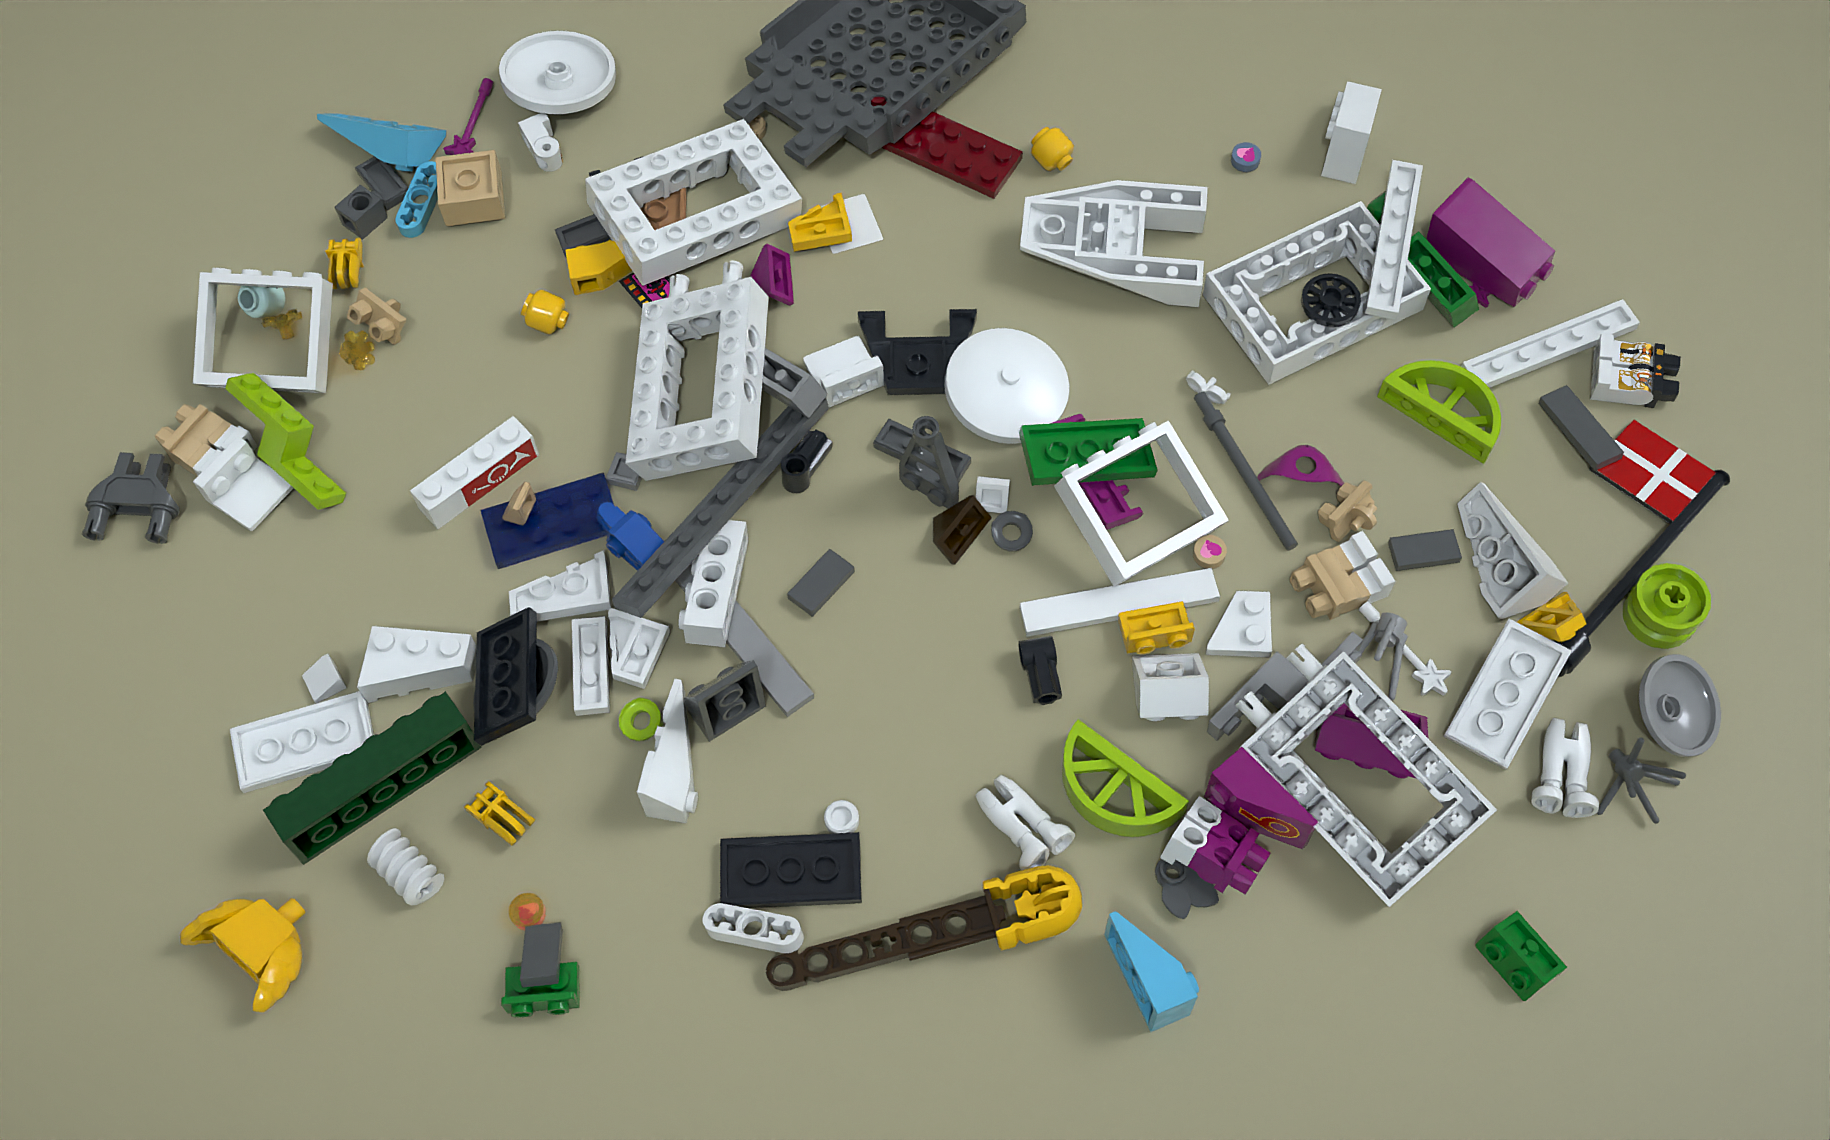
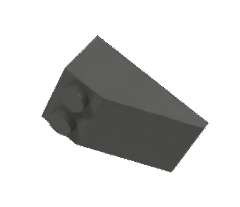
M754 660L722 670L716 679L706 685L696 686L684 698L689 714L709 742L766 707L758 666Z

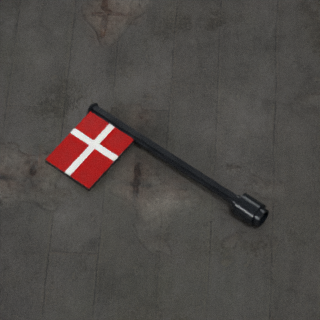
M1633 420L1614 440L1624 451L1622 459L1596 471L1590 466L1589 470L1670 525L1585 619L1586 625L1575 631L1574 637L1563 642L1553 640L1571 650L1558 677L1571 673L1591 651L1589 637L1636 585L1641 575L1654 565L1723 486L1730 483V476L1727 472L1723 470L1713 471L1636 420Z

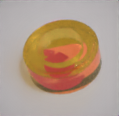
M533 893L518 895L509 906V917L513 924L521 930H525L526 926L542 924L546 916L544 903Z

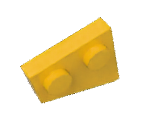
M842 192L833 195V202L821 208L818 204L809 209L806 214L799 215L788 222L794 252L852 242V232Z

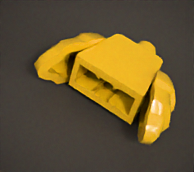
M290 898L278 910L273 908L265 899H258L255 902L247 899L227 900L219 903L216 908L199 914L194 921L181 931L180 942L183 945L216 942L217 946L259 984L252 1007L255 1012H266L276 1001L284 997L290 983L296 980L300 973L302 948L299 935L293 924L306 912L293 898Z

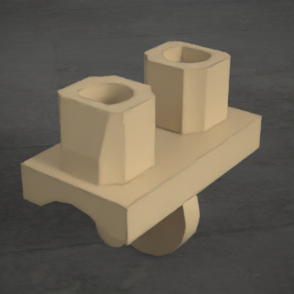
M367 288L359 290L357 300L349 306L347 314L348 320L355 325L363 322L369 325L368 332L378 343L386 339L393 345L399 343L401 340L400 332L406 323V318L399 314L401 305L397 300L390 299L384 302Z
M1364 480L1357 487L1345 482L1337 493V500L1341 504L1336 507L1330 503H1325L1318 510L1319 522L1330 529L1331 539L1340 542L1351 529L1357 531L1361 527L1371 530L1376 525L1377 520L1373 513L1377 510V507L1370 495L1371 483Z

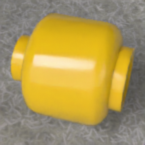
M1045 127L1032 139L1031 154L1045 170L1052 171L1058 168L1062 171L1073 161L1071 154L1074 150V144L1061 129Z
M538 290L535 294L529 293L524 302L521 315L525 316L524 319L527 326L545 334H552L557 327L560 329L564 328L569 312L564 311L565 300L545 290Z

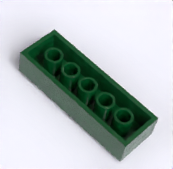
M445 691L439 696H433L426 700L421 708L410 715L398 718L387 730L370 736L363 742L362 746L353 752L339 756L333 761L331 766L319 774L308 776L300 786L288 794L277 796L268 807L263 809V812L282 842L304 865L482 747L474 741V733Z

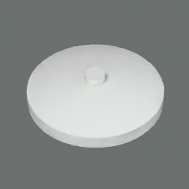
M548 31L523 38L504 53L499 65L500 82L505 94L519 106L545 114H567L590 108L602 101L610 93L616 79L615 61L611 52L596 39L569 31Z
M989 329L970 336L954 351L945 374L944 387L946 398L957 419L976 435L998 443H1021L1019 436L1021 425L1049 424L1058 421L1064 412L1069 396L1067 372L1058 355L1042 340L1015 329Z

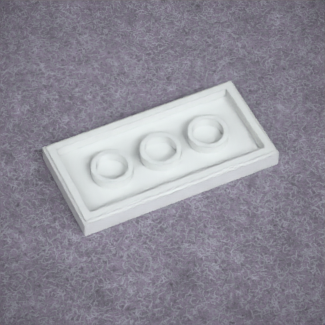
M1508 619L1443 737L1507 770L1567 661L1571 650Z
M358 691L230 728L240 790L243 793H247L325 770L339 756L349 754L362 746L367 738L374 735L368 704L361 692Z

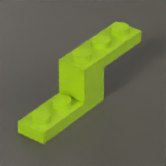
M249 373L228 378L225 389L265 424L257 455L316 509L320 510L343 503L346 492L315 466L312 461L305 457L314 426L256 374Z

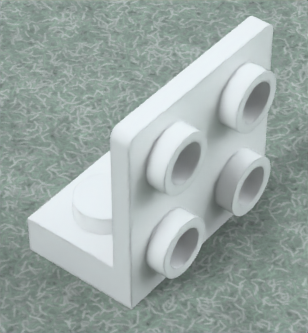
M859 336L842 341L803 358L810 375L828 393L825 399H827L829 407L884 386L883 364L878 356L870 357Z
M239 436L193 481L206 501L250 531H253L293 489L270 466L259 460L249 444Z

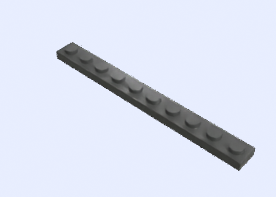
M823 399L809 418L788 406L758 439L757 458L739 461L728 471L612 598L615 609L642 618L781 463L782 459L790 453L829 409L827 399Z

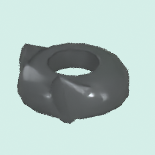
M1006 511L999 514L991 523V534L995 544L1001 549L1009 552L1019 551L1030 543L1033 527L1027 515L1017 511ZM1007 525H1015L1019 528L1021 536L1014 541L1007 540L1003 536V528Z

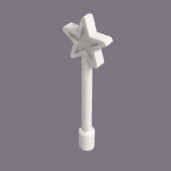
M1369 601L1359 608V611L1369 622H1379L1380 613ZM1405 644L1403 655L1418 670L1413 672L1412 677L1423 683L1420 694L1424 696L1433 689L1444 696L1448 690L1443 681L1450 676L1451 671L1437 670L1431 659L1425 666Z

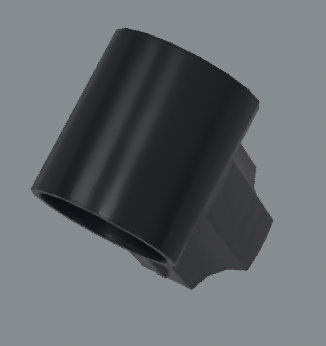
M817 429L815 431L809 430L793 453L787 454L782 459V485L788 492L802 493L809 488L811 476L833 446L832 441L827 438L825 433Z
M1046 636L1019 641L1020 661L1023 670L1027 672L1033 703L1046 705L1062 699V691L1056 669L1057 655L1053 637Z

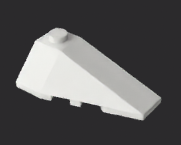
M1480 482L1457 503L1466 537L1470 539L1474 556H1472L1474 567L1478 568L1482 583L1479 586L1481 593L1498 618L1504 619L1542 606L1568 584L1549 556L1484 483Z

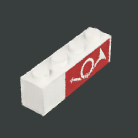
M512 416L410 490L419 510L437 530L539 456L533 436Z

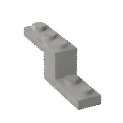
M1352 632L1321 665L1323 667L1325 665L1328 666L1343 651L1356 664L1362 656L1359 651L1363 639ZM1276 652L1209 720L1207 733L1216 741L1224 733L1230 736L1242 722L1239 718L1243 713L1235 705L1240 700H1243L1253 709V706L1244 698L1250 691L1254 693L1261 703L1265 697L1281 710L1307 686V678L1279 652Z

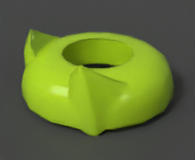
M640 697L627 703L619 716V727L622 733L630 740H648L655 735L657 726L662 727L664 725L658 706L651 700ZM640 713H648L650 715L649 725L642 730L635 729L634 718Z

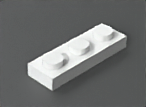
M603 616L572 619L574 712L576 716L610 713L606 618Z

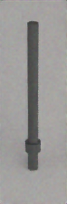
M1205 392L1196 394L1194 400L1204 415L1203 421L1210 431L1215 432L1286 550L1294 549L1298 545L1297 541L1226 428V420L1219 409L1213 407Z

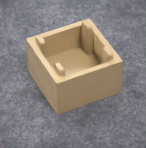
M495 150L436 157L438 205L446 226L505 219L502 171Z

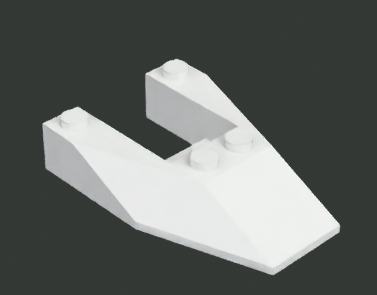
M1116 180L1025 197L1020 250L1167 305L1199 307L1203 286L1204 261L1142 256L1144 229L1202 233L1207 207V187Z

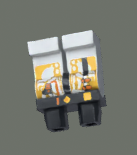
M1601 333L1593 351L1590 400L1632 405L1644 404V407L1654 408L1658 400L1674 402L1679 394L1680 382L1663 379V376L1676 377L1680 368L1681 356L1665 353V344L1655 343L1653 346L1645 342L1629 343L1614 340V335Z

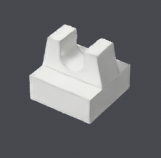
M989 477L977 478L976 499L987 512L1004 513L1007 511L1010 480Z

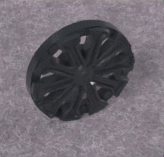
M1328 273L1313 277L1304 286L1301 296V305L1307 317L1315 320L1317 324L1326 327L1329 325L1340 327L1349 321L1351 322L1357 315L1361 304V295L1356 285L1348 278L1338 274ZM1327 281H1332L1333 286H1328ZM1316 284L1320 286L1321 290L1315 287L1314 285ZM1342 285L1346 287L1343 290L1339 288ZM1352 295V296H1354V297H1353V298H1347L1346 296ZM1324 310L1322 316L1318 314L1319 312ZM1330 312L1333 318H1328Z

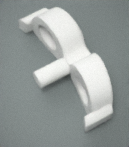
M1193 370L1186 377V381L1191 389L1197 393L1205 392L1209 400L1216 404H1225L1230 398V393L1226 394L1222 388L1214 385L1217 382L1214 377L1207 384L1204 378L1198 373H1194Z

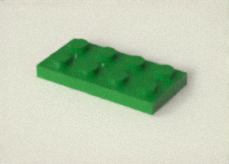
M1143 418L1021 425L1019 436L1032 486L1057 484L1063 478L1061 472L1070 466L1078 464L1079 468L1088 464L1087 459L1098 451L1104 450L1107 454L1114 450L1113 445L1127 436H1130L1132 440L1139 437L1140 434L1138 432L1145 427ZM1151 445L1144 446L1079 482L1155 478L1158 469Z

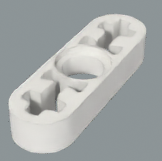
M723 903L710 906L703 915V924L708 935L719 941L779 953H792L800 948L804 940V934L799 922L790 916ZM722 917L726 918L727 922H721L718 927H715L714 921L719 922ZM758 921L762 923V929L757 934L747 935L744 933V928L750 922ZM788 930L792 931L793 935H787L785 940H781L779 934L783 935Z

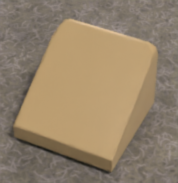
M524 482L513 493L502 518L504 520L520 525L526 523L536 501L529 482Z

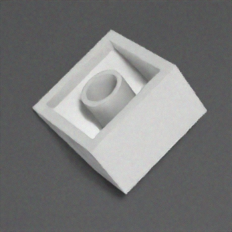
M1199 653L1132 656L1136 706L1140 718H1146L1150 721H1161L1165 717H1180L1185 720H1193L1199 716L1208 715L1209 677Z

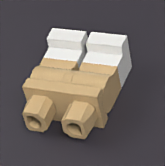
M183 404L175 416L181 425L175 431L167 426L162 427L155 435L156 440L164 448L170 459L196 477L237 436L245 440L252 451L258 447L248 430L241 426L236 427L217 414L208 411L201 404L196 408Z
M1363 531L1352 535L1349 541L1334 548L1306 557L1304 565L1292 572L1289 579L1295 591L1301 592L1310 588L1314 593L1305 602L1306 609L1311 617L1316 618L1327 614L1330 620L1339 617L1340 614L1360 608L1367 601L1373 603L1388 597L1396 582L1381 558L1376 559L1378 553Z

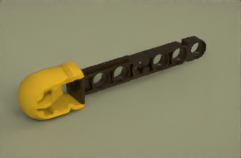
M1050 865L1036 866L1007 874L1004 881L997 877L983 881L984 896L899 919V923L806 948L801 954L796 950L792 953L778 955L769 961L766 967V976L775 989L788 991L806 986V980L821 982L909 958L912 961L996 938L1001 951L1016 947L1019 940L1028 944L1067 931L1076 922L1081 912V891L1074 878L1063 869ZM1023 893L1021 898L1014 901L1019 918L1027 917L1031 921L1025 923L1016 922L1008 928L1000 929V924L1006 920L1003 906H996L993 900L999 898L1005 900L1011 898L1014 894ZM953 917H960L966 922L965 930L957 935L949 933L946 929L947 922ZM919 926L927 927L932 932L930 940L925 944H917L912 940V932ZM889 937L891 942L897 941V943L891 946V952L885 953L883 948H876L872 950L875 957L869 958V951L865 944L866 941H870L872 948L882 945V938ZM850 945H856L862 949V956L855 963H848L843 959V951ZM814 955H824L828 959L826 968L818 973L810 971L808 969L810 958ZM781 964H788L793 968L791 978L785 982H778L773 977L775 968Z

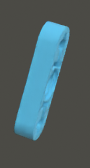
M424 162L417 168L395 218L400 233L405 237H417L424 232L438 200L436 162ZM419 195L428 196L424 203L417 204L413 202Z

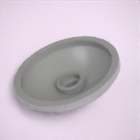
M1671 654L1654 660L1646 669L1639 689L1640 712L1648 732L1664 750L1673 755L1691 757L1704 753L1715 742L1721 723L1720 701L1711 678L1696 661L1684 655Z

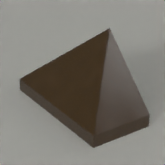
M970 495L933 517V543L951 564H956L992 517L975 496Z

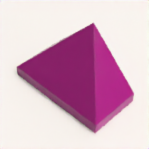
M765 244L750 277L767 296L791 306L794 304L790 254L772 245Z

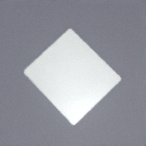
M865 194L843 199L852 232V242L829 245L832 253H839L883 240Z

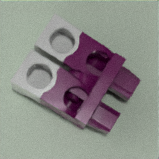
M1199 796L1172 835L1160 858L1173 865L1175 860L1196 871L1204 881L1215 884L1214 888L1222 894L1226 887L1230 885L1246 895L1257 874L1241 865V863L1259 873L1271 853L1254 843L1260 833L1252 828L1248 831L1239 821Z

